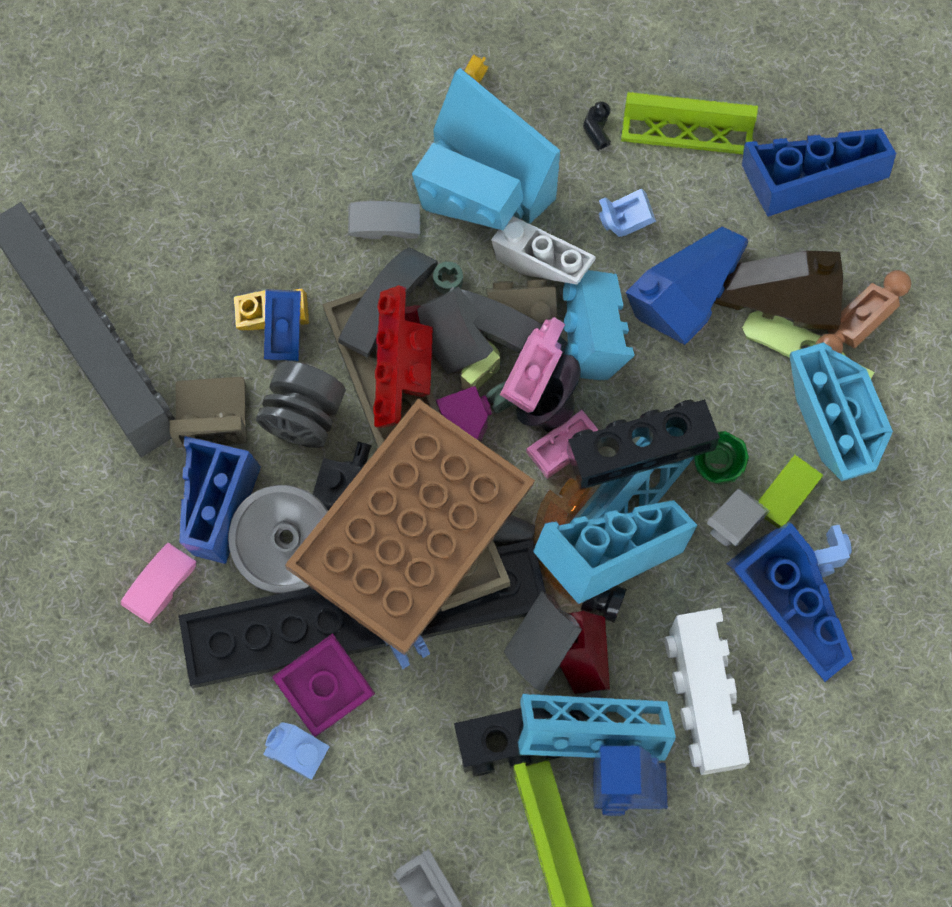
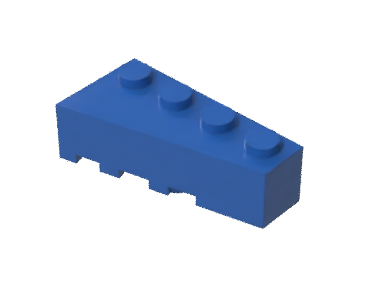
M880 128L841 132L838 134V137L831 138L811 135L807 136V140L788 142L787 138L773 139L772 144L758 145L757 141L745 142L742 166L768 217L889 178L896 152L883 129Z

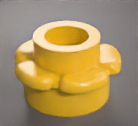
M473 54L464 71L480 84L489 67L483 64L486 60L484 56L481 59Z

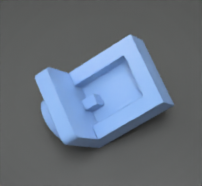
M639 189L614 202L609 201L606 197L599 200L603 210L599 212V217L604 228L607 231H613L618 237L626 236L656 222L647 194L643 189Z
M839 524L831 526L826 533L830 547L814 551L822 577L833 574L835 572L834 568L844 566L852 552L850 539L846 533L842 534Z
M281 722L279 726L273 728L269 733L265 743L267 748L264 751V755L312 780L330 746L295 725Z

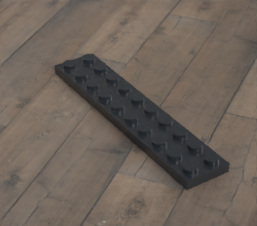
M528 540L496 547L509 577L510 586L445 611L440 609L422 632V638L525 617L542 591L546 593L538 558L533 552L535 548L534 541ZM311 587L178 615L189 684L192 689L281 670L332 633L348 655L387 647L383 639Z

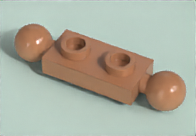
M894 270L886 275L883 288L871 283L841 311L839 330L828 329V334L821 336L817 340L816 345L824 342L832 347L831 350L840 354L843 352L844 343L855 349L900 306L899 297L906 295L911 288L909 275L904 271Z

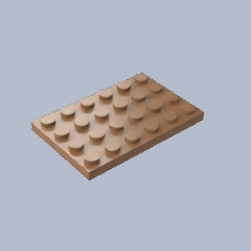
M417 399L288 560L285 568L400 653L406 655L533 487L535 480L420 399Z

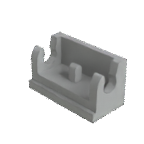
M429 849L398 868L397 872L394 873L412 907H463Z

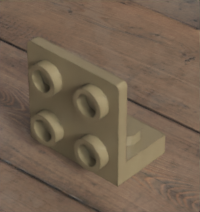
M244 377L182 380L176 382V420H169L170 435L177 448H184V436L221 445L247 443L246 385Z

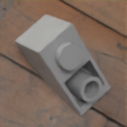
M737 489L708 520L707 524L713 528L710 534L726 547L732 544L735 546L741 545L769 513V510L743 489Z

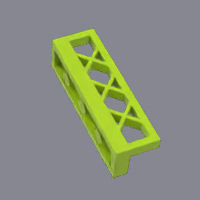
M627 92L621 141L743 155L744 145L731 144L725 135L731 131L746 132L745 142H752L758 106ZM630 120L644 121L651 129L644 134L629 133ZM667 124H675L683 133L676 138L666 137L660 129ZM703 127L708 128L715 136L709 141H699L692 132Z
M547 760L526 766L525 763L514 765V777L552 907H593L550 761Z

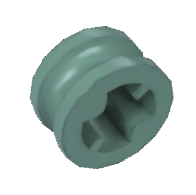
M450 261L437 265L433 272V283L436 290L445 294L450 291L451 287L457 288L459 286L461 289L463 285V271L461 267ZM445 272L449 276L455 274L454 283L449 281L441 282L442 274Z
M506 381L495 386L486 395L488 402L494 404L492 409L495 413H500L514 405L500 395Z

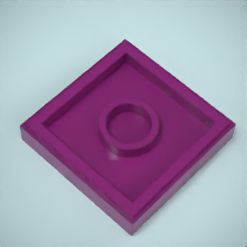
M333 633L272 676V679L314 737L375 695L372 687Z

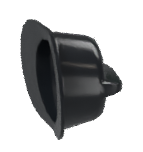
M566 354L561 355L533 412L527 413L517 406V418L522 424L527 426L538 425L543 430L550 432L570 419L575 409L573 392L580 380L581 373L580 364L575 357Z

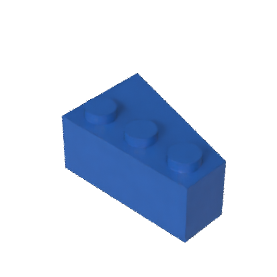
M184 436L186 466L183 467L182 477L185 480L184 499H181L179 542L193 556L226 564L230 554L228 535L231 520L240 504L251 495L261 466L249 451Z

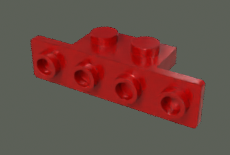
M400 285L381 291L377 305L379 321L376 336V392L373 405L375 415L374 426L377 428L397 425L401 421L402 393L424 397L430 395L433 327L405 320L406 287Z

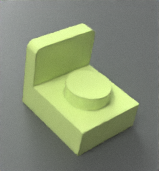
M490 341L488 342L494 350L488 357L462 369L461 387L464 390L476 386L478 390L500 370V353Z

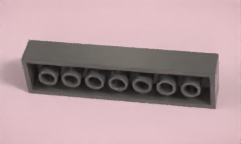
M22 202L0 214V248L139 456L143 457L172 439L169 420H175L162 395L154 389L150 378L142 366L138 365L133 358L134 355L125 341L120 339L116 333V329L108 316L97 305L98 303L87 286H84L71 262L66 260L62 254L63 251L54 237L49 235L37 212L34 210L29 213Z

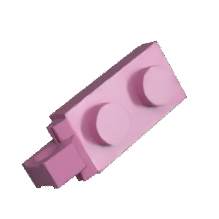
M555 317L545 320L540 330L536 328L529 335L500 393L502 397L527 413L535 410L563 352L560 350L561 344L557 340L565 324Z

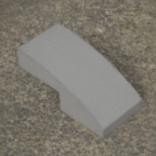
M394 201L352 202L348 205V235L367 239H381L383 235L415 239L420 235V204Z

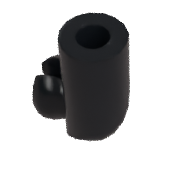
M602 101L597 102L589 109L583 123L584 131L597 151L609 146L611 143L603 130L611 109L607 103Z

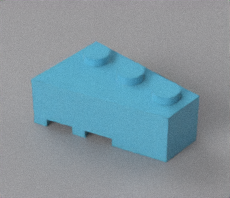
M432 143L412 173L422 209L487 227L504 230L524 200L519 179L435 143Z
M588 270L577 285L565 283L563 287V299L567 301L564 331L567 332L568 344L564 355H571L578 360L581 368L580 378L609 380L634 357L633 347H626L624 334L629 332L627 322H621L618 309L622 310L624 305L617 274Z

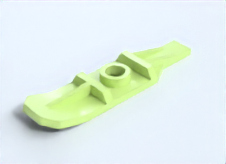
M761 311L750 313L742 327L747 339L765 345L789 358L791 352L800 350L804 345H816L817 340L821 337L805 328L794 326V322L776 315L773 320L762 317L763 312ZM866 368L871 379L875 372Z

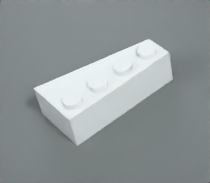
M721 608L677 615L670 628V636H665L667 655L669 658L675 657L677 671L673 672L675 691L677 694L683 693L686 706L681 708L682 724L685 730H691L694 744L689 745L690 760L693 767H699L701 776L745 768L750 763L741 713L739 710L733 711L731 705L737 701L735 680L731 674L725 673V667H728L727 655H730L727 640L719 638L717 624L723 621Z

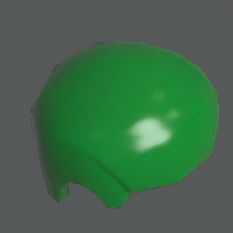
M718 431L720 439L714 451L693 457L697 472L705 480L713 484L722 485L736 481L744 474L749 461L747 447L743 439L727 431ZM710 463L726 464V466L722 469H716Z

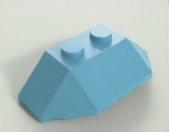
M823 342L790 353L795 396L821 461L841 481H845L876 471L893 430L866 368L845 355L831 350L832 347Z

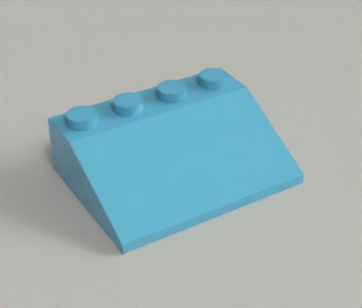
M459 68L454 74L433 129L434 143L519 179L524 200L513 216L518 219L522 218L530 224L556 200L560 150Z

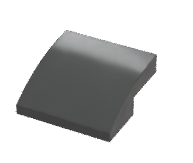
M459 286L421 305L417 309L420 324L433 327L432 352L447 374L487 358L494 350L473 324V321L480 313Z
M542 591L505 648L504 653L524 679L536 690L542 692L582 629L574 616L561 610L555 598Z

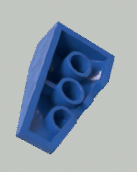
M720 227L648 269L626 291L635 317L646 325L686 345L709 321L712 315L711 307L716 298L721 297L724 291L723 284L728 274L734 272L748 245V239L725 227Z
M789 522L753 541L726 564L824 682H826L852 661L853 656L840 620L837 618L829 597V590L822 578L815 552L794 525Z

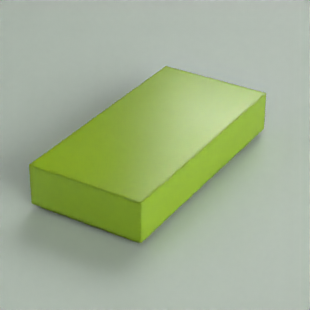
M794 455L758 501L769 510L764 519L776 528L787 524L821 480L823 474Z

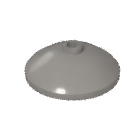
M291 485L269 486L251 494L237 508L229 527V549L237 569L250 583L265 591L285 593L307 588L309 585L285 568V564L328 512L327 508L310 492ZM285 530H289L293 534V541L291 543L283 540V532Z

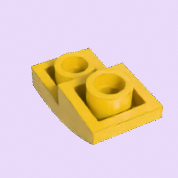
M302 288L296 289L295 291H301L300 325L309 324L307 293ZM266 290L234 297L235 320L238 330L265 329Z

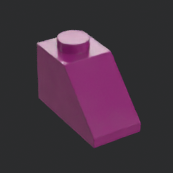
M476 386L436 400L442 416L478 441H482L488 428V416L492 415L486 396L480 397Z

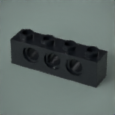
M705 399L697 402L685 400L676 404L670 410L660 412V410L655 409L642 414L636 420L629 422L624 419L616 420L602 430L593 432L591 429L577 432L571 439H568L567 454L579 489L583 490L714 451L720 437ZM677 427L683 431L684 435L675 437L670 435L666 429ZM644 437L650 442V445L640 447L632 439ZM602 447H611L615 450L616 454L611 457H605L598 450Z
M600 690L572 696L602 698ZM521 708L454 723L464 773L472 771L474 777L483 776L495 772V765L508 762L510 768H514V765L521 763L529 765L532 763L530 757L539 756L520 755L518 741L524 727ZM532 708L534 719H551L553 717L544 708ZM571 710L568 712L577 721H588L590 719L581 710ZM493 735H500L506 740L507 747L501 752H492L486 746L487 739ZM546 756V760L557 759L564 756Z

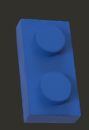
M266 289L264 359L299 361L301 291Z

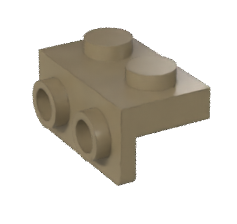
M529 279L526 286H513V281L493 282V288L486 289L487 298L513 308L542 325L545 320H550L553 317L557 318L556 287L554 284H547V279Z

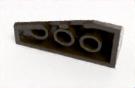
M801 251L738 263L734 272L728 274L723 284L724 291L721 297L716 298L714 304L736 310H742L746 307L763 312L762 317L772 320L775 315L794 320L793 325L801 328L839 330L843 292V269L840 252Z

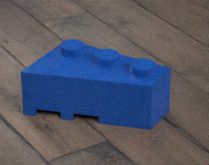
M600 746L593 762L594 809H602V815L622 816L625 815V811L628 809H668L666 763H659L657 757H651V753L641 746Z

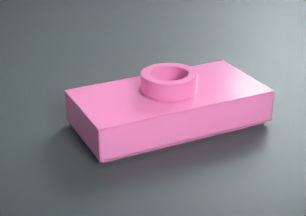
M581 410L563 425L555 428L526 448V453L548 479L570 463L567 454L568 439H571L574 434L582 430L591 429L595 432L598 431V428L585 412Z

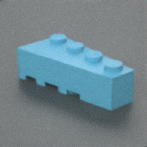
M672 500L634 507L633 512L623 514L618 511L606 512L602 518L588 520L584 516L573 518L569 524L558 525L557 521L545 523L533 552L574 600L580 604L683 553L697 524Z

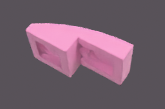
M167 543L134 581L121 600V605L150 624L172 600L173 592L195 569L196 561L170 543Z

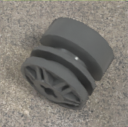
M295 361L278 363L269 386L273 394L264 397L263 407L259 409L256 417L257 423L267 432L288 442L308 448L324 447L328 437L327 432L331 430L333 421L329 416L337 414L346 392L344 385L332 375L313 366Z

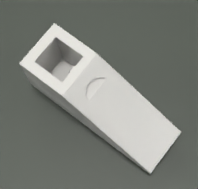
M512 216L505 229H499L491 239L498 261L523 275L577 285L596 259L594 255Z

